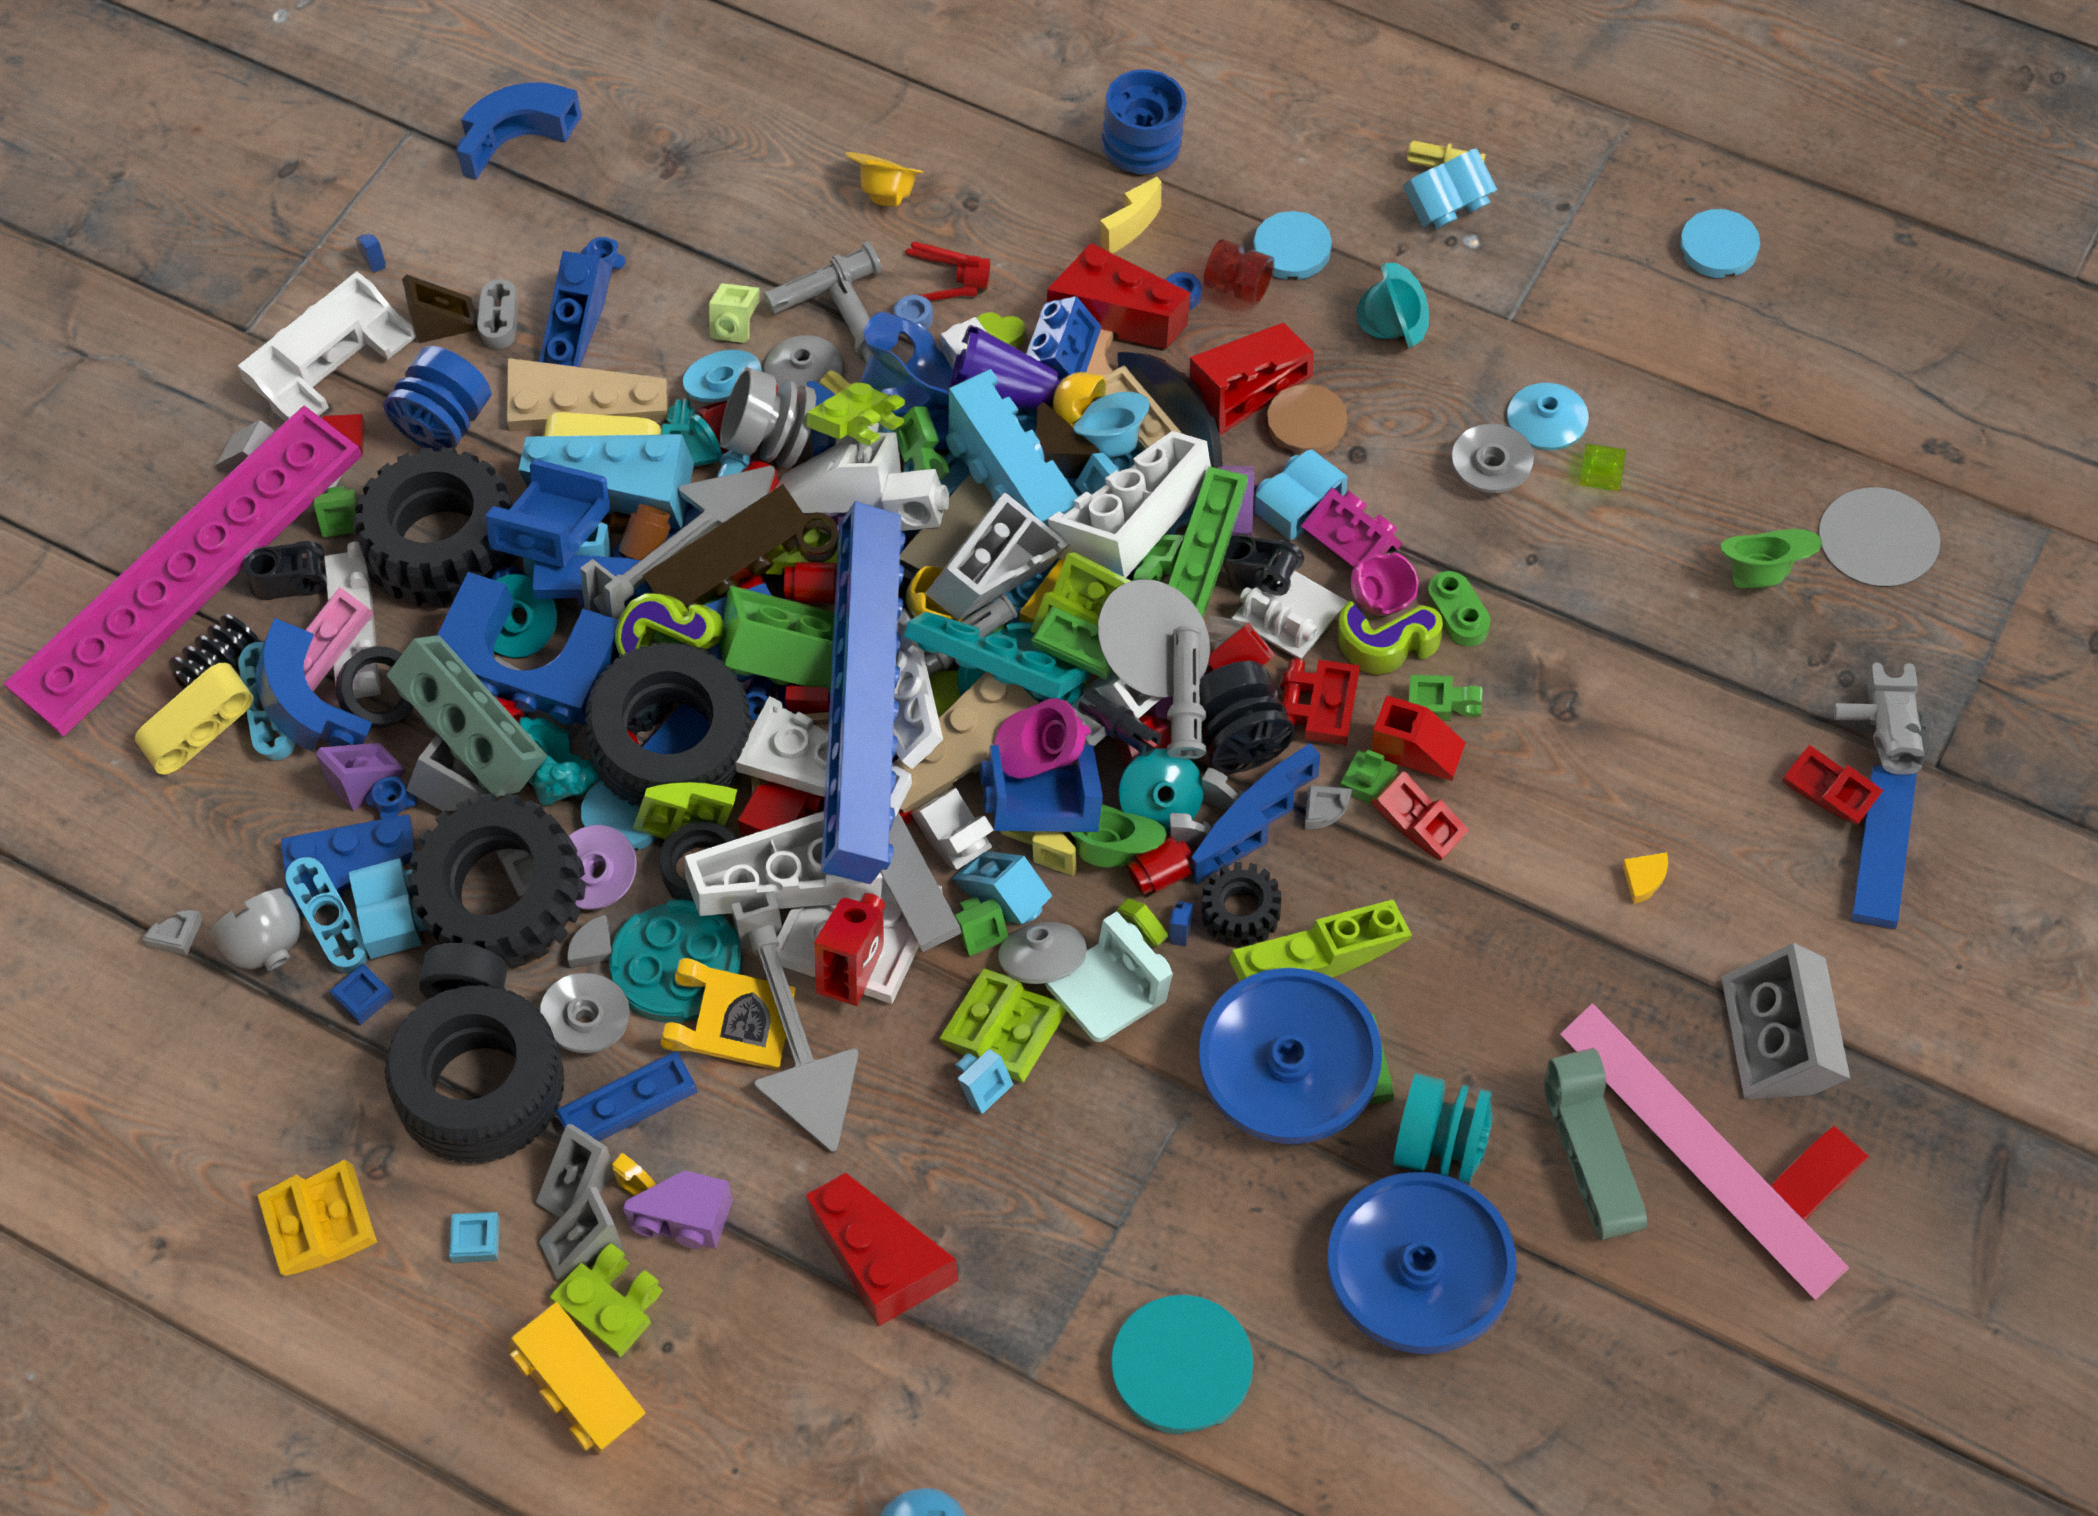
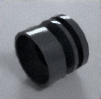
M1253 661L1234 662L1219 667L1200 679V705L1206 711V719L1202 722V744L1206 746L1209 759L1218 771L1237 773L1260 767L1276 758L1288 748L1295 736V726L1287 715L1285 706L1277 699L1278 692L1268 671L1261 663Z

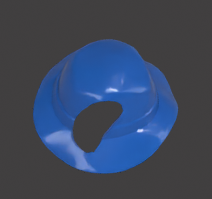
M883 311L875 314L868 321L864 329V339L871 353L861 377V383L869 384L873 389L889 396L898 395L905 400V405L896 411L892 410L896 416L901 418L913 406L927 407L928 412L949 408L948 388L953 368L935 342L932 334L923 326ZM899 334H904L913 343L914 354L906 365L898 356L890 352L897 344Z

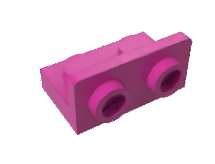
M1331 488L1301 525L1308 533L1353 568L1363 558L1371 554L1384 555L1391 546L1398 550L1402 545L1393 535L1398 528L1379 513L1373 519L1363 512L1367 504L1349 490L1343 496Z

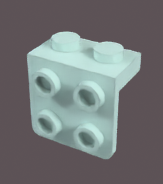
M1115 912L1103 919L1099 942L1086 952V957L1081 966L1065 978L1046 983V988L1093 1041L1103 1042L1164 1004L1167 1000L1173 973L1166 959L1160 954H1155L1143 941L1138 928L1132 923H1127L1118 912Z

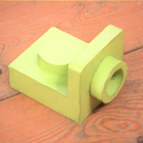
M721 283L709 302V331L711 339L740 343L748 341L750 338V317L759 304L758 287Z

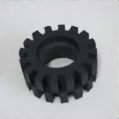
M1234 862L1233 871H1230L1226 864L1220 867V876L1215 872L1209 876V884L1205 883L1203 887L1202 920L1204 926L1208 925V933L1212 937L1219 933L1220 943L1226 945L1228 939L1231 938L1233 939V947L1241 948V940H1247L1248 946L1256 944V937H1259L1264 942L1269 939V931L1274 933L1277 929L1281 913V890L1278 891V882L1275 878L1270 880L1269 871L1264 868L1260 874H1257L1256 864L1250 863L1248 870H1242V862ZM1245 894L1256 899L1258 908L1250 915L1238 916L1229 913L1224 903L1230 896Z

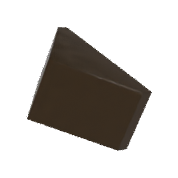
M407 274L402 278L408 309L419 343L472 332L478 327L470 296Z
M1044 402L1037 407L1036 436L1040 440L1045 463L1053 460L1065 478H1079L1091 455L1099 453V449L1084 436L1075 433L1073 427Z

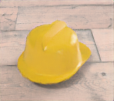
M855 152L845 153L846 157L860 164L862 191L869 194V197L875 204L881 206H899L902 199L909 197L917 173H924V171L905 168L878 157Z

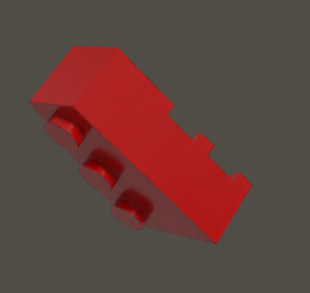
M1090 243L1047 289V303L1077 296L1102 326L1101 329L1118 333V339L1167 349L1188 326L1190 292L1093 243Z
M1283 322L1191 356L1190 379L1201 391V399L1209 415L1214 416L1219 436L1271 404V401L1282 390L1300 385L1313 377L1314 351Z
M846 1172L806 1194L811 1219L878 1327L959 1281L957 1263L953 1256Z

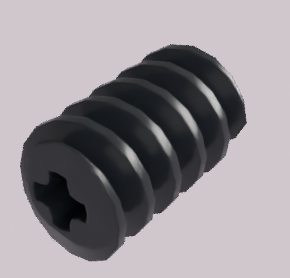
M224 614L220 618L221 626L214 624L208 627V637L198 635L195 638L196 648L189 645L182 649L183 659L174 656L169 660L172 676L179 687L184 690L207 669L219 663L230 664L235 672L238 673L240 670L236 658L240 657L241 652L248 645L261 642L257 635L238 618L230 614Z

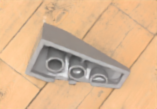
M499 657L495 658L498 663L507 668L520 670ZM437 733L418 758L406 791L441 811L458 810L456 803L467 798L472 804L479 803L480 795L491 793H488L479 785L478 778L465 763L460 762L453 756L449 745Z

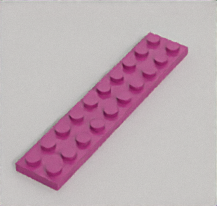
M303 405L3 684L10 693L64 737L244 568V558L255 548L266 547L314 502V498L326 491L363 456L359 447Z

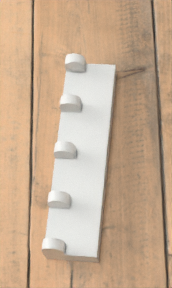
M357 541L349 543L347 545V553L325 556L328 601L337 589L341 587L373 611L370 570L365 563L359 543ZM374 614L334 664L335 686L337 676L346 661L362 649L377 646ZM378 663L365 665L357 672L353 680L355 698L381 695Z

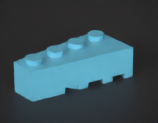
M991 369L949 388L948 435L946 436L948 448L955 457H960L969 467L973 479L978 484L983 483L991 492L994 503L1006 492L1048 527V518L1058 511L1066 514L1075 507L1074 500L1078 496L1054 461L1051 460L1045 463L1040 440L1033 430L1023 431L1015 415L1018 412V408L1010 397L1002 400L995 389V385L998 384L999 380Z
M682 434L525 437L519 472L527 488L531 484L529 465L534 459L601 475L607 479L610 510L607 514H612L615 511L631 515L632 512L637 511L639 504H645L667 512L670 515L668 524L671 528L682 529L687 501L679 495V486L690 484L694 461Z

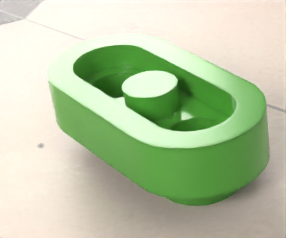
M1445 571L1435 575L1429 583L1428 602L1431 608L1437 610L1442 616L1443 627L1454 642L1462 646L1481 644L1489 634L1490 615L1472 586L1463 575L1457 572ZM1450 587V588H1454L1455 590H1453V591H1448V590H1446V589H1444V588ZM1470 617L1475 619L1476 621L1467 622L1464 620V618Z

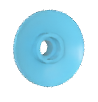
M718 351L694 362L684 374L683 386L686 393L695 400L709 403L728 401L735 381L741 371L749 367L762 372L761 364L756 356L746 351Z
M1537 383L1523 388L1512 398L1508 407L1507 421L1509 427L1521 433L1528 440L1531 447L1540 450H1559L1573 445L1583 436L1588 424V410L1582 398L1573 390L1555 383Z

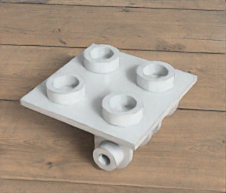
M1296 571L1293 572L1290 578L1291 587L1289 591L1282 596L1261 592L1257 587L1253 590L1246 587L1239 598V602L1243 603V605L1234 614L1232 621L1242 627L1249 622L1261 638L1301 660L1348 602Z

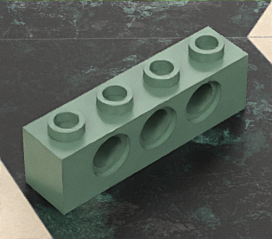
M440 635L414 638L386 675L397 687L398 694L417 709L424 717L425 724L441 736L451 748L453 756L460 762L465 763L478 778L479 785L488 793H494L498 797L520 792L546 759V753Z

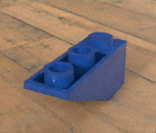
M562 251L539 362L580 367L605 305L612 266L601 257Z

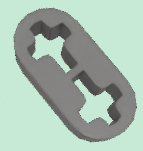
M504 279L488 282L482 288L480 296L478 330L482 343L487 348L493 350L505 349L510 346L515 340L517 331L518 297L515 286ZM503 296L501 307H496L495 302L498 300V297ZM496 322H501L502 327L499 328L498 333H493Z

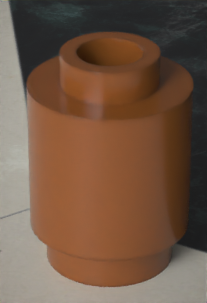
M639 504L637 511L632 512L619 551L628 559H644L666 542L671 527L668 524L670 515L656 507Z

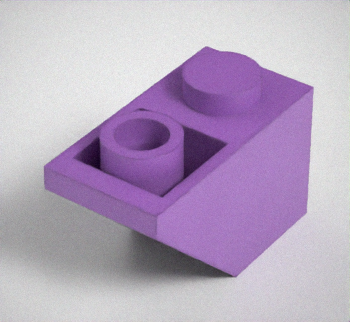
M684 1170L626 1200L623 1210L629 1227L641 1236L657 1238L658 1235L674 1238L679 1244L691 1249H700L702 1246L716 1249L733 1198L728 1181Z

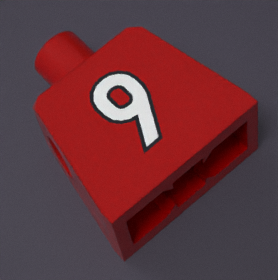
M864 893L859 901L846 897L840 899L814 942L816 994L858 1006L884 945L883 911L885 903L879 896L872 893Z

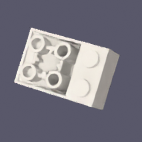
M896 432L878 433L880 434V439L871 445H863L855 438L849 437L784 473L777 487L784 484L803 513L819 512L831 517L839 513L848 512L854 501L884 509L881 499L888 474L901 473Z

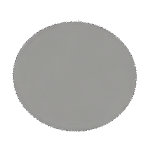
M1861 488L1843 494L1828 506L1820 522L1819 536L1822 540V548L1831 563L1847 576L1870 585L1896 586L1919 578L1932 567L1940 549L1939 530L1928 510L1910 496L1887 488Z
M1135 580L1121 585L1106 599L1098 621L1100 646L1106 661L1115 674L1133 689L1155 697L1174 696L1173 629H1178L1180 626H1193L1201 630L1200 679L1208 665L1210 641L1205 622L1194 604L1174 587L1155 580Z

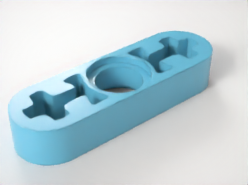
M255 642L245 647L239 657L241 680L253 695V703L247 710L251 740L255 750L268 759L282 760L292 753L296 743L275 726L266 711L259 710L258 703L260 698L254 666L257 665L263 642ZM272 728L281 735V737L275 739L274 747L267 744V742L273 739Z
M302 857L293 861L287 868L286 882L332 967L341 973H352L361 964H365L368 959V952L364 946L361 933L323 865L318 860L310 857ZM307 871L310 875H315L313 881L320 894L313 898L306 885L299 883L301 881L299 874ZM333 905L339 909L338 919L331 925L324 926L318 924L315 921L316 911L321 906ZM341 932L350 947H355L353 949L355 957L347 960L343 955L338 956L341 950L334 936Z

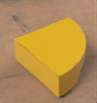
M1667 852L1624 859L1623 870L1633 904L1649 899L1663 883L1668 869Z
M621 1153L612 1164L618 1186L633 1196L657 1185L639 1165L624 1153Z

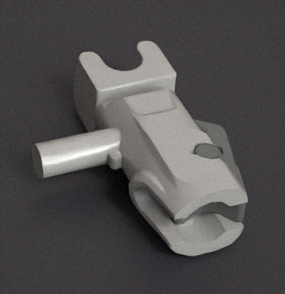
M1874 663L1870 668L1867 681L1869 704L1835 703L1834 720L1869 721V724L1876 727L1873 740L1883 768L1892 774H1915L1920 771L1924 763L1932 722L1931 716L1917 709L1915 694L1918 684L1915 666L1910 663L1905 664L1903 676L1891 678L1885 674L1882 664Z

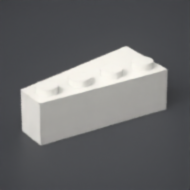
M1171 431L1134 457V465L1120 472L1116 470L1106 477V485L1092 495L1085 492L1075 499V507L1066 514L1058 511L1048 518L1049 528L1070 544L1058 558L1065 560L1067 553L1076 552L1126 578L1199 495L1208 466L1211 467L1207 441Z
M824 811L685 856V878L700 916L732 913L731 904L740 902L743 912L766 907L765 894L774 891L779 909L837 904L840 899L846 897L859 901L864 893H872L881 898L883 878L881 873H879L870 885L821 872Z

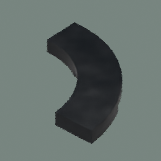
M1118 352V368L1125 366L1182 434L1207 441L1211 467H1223L1222 448L1214 416L1209 415L1201 399L1202 393L1195 383L1184 372H1179L1173 366L1166 363L1164 359L1142 353Z

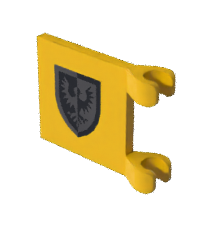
M681 959L676 971L675 982L685 987H705L696 1030L693 1031L678 1023H666L660 1041L661 1047L671 1051H693L778 1071L786 1034L768 981L709 968L693 959ZM789 986L794 1000L796 987Z

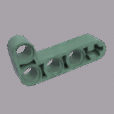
M1590 1048L1550 1058L1544 1079V1091L1548 1107L1592 1226L1599 1240L1603 1241L1646 1230L1647 1215L1603 1098L1606 1077L1602 1060L1597 1050Z

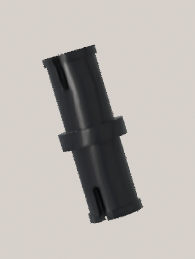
M1091 689L1084 694L1083 698L1092 704L1088 706L1080 701L1078 711L1104 727L1105 734L1114 740L1120 738L1139 751L1144 757L1151 755L1156 750V747L1148 742L1152 740L1154 743L1159 744L1161 734L1136 719L1131 709L1126 706H1117L1095 689Z

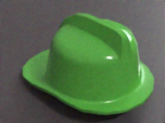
M1785 529L1757 535L1733 536L1725 539L1720 547L1721 552L1731 559L1732 581L1736 587L1765 588L1780 584L1790 573L1794 561L1808 558L1817 553L1822 547V540L1820 536L1811 531Z
M1106 805L1101 807L1098 832H1070L1074 836L1076 853L1082 860L1094 866L1107 868L1120 867L1129 863L1135 853L1154 850L1162 845L1166 838L1164 827L1157 821L1131 813H1124Z

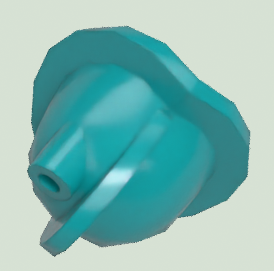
M1384 263L1380 266L1384 279L1371 286L1360 298L1356 309L1357 322L1364 332L1375 338L1392 339L1404 336L1410 349L1423 340L1428 329L1429 308L1426 295L1417 278L1407 268L1397 263Z

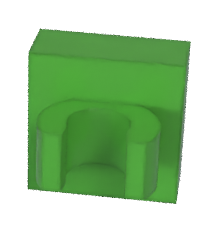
M345 486L328 488V493L314 498V507L322 537L356 533L353 520L356 516L355 505L357 502L355 489L345 490Z
M1358 750L1341 782L1340 788L1352 789V797L1371 804L1372 799L1397 774V765L1385 761L1383 755L1371 750H1367L1366 753Z
M975 896L960 903L963 911L955 914V918L961 927L962 933L960 938L969 957L998 945L1009 937L1002 909L995 898L980 903L979 899Z

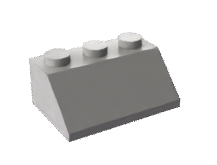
M1792 943L1721 977L1744 1098L1754 1100L1814 1095L1850 1079L1825 957Z

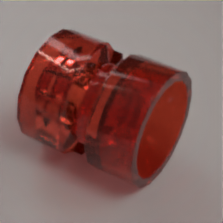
M1220 239L1209 256L1204 272L1203 284L1205 287L1223 294H1227L1232 290L1235 298L1258 305L1269 287L1274 271L1275 259L1273 256L1256 250H1250L1248 253H1245L1242 245L1226 239Z

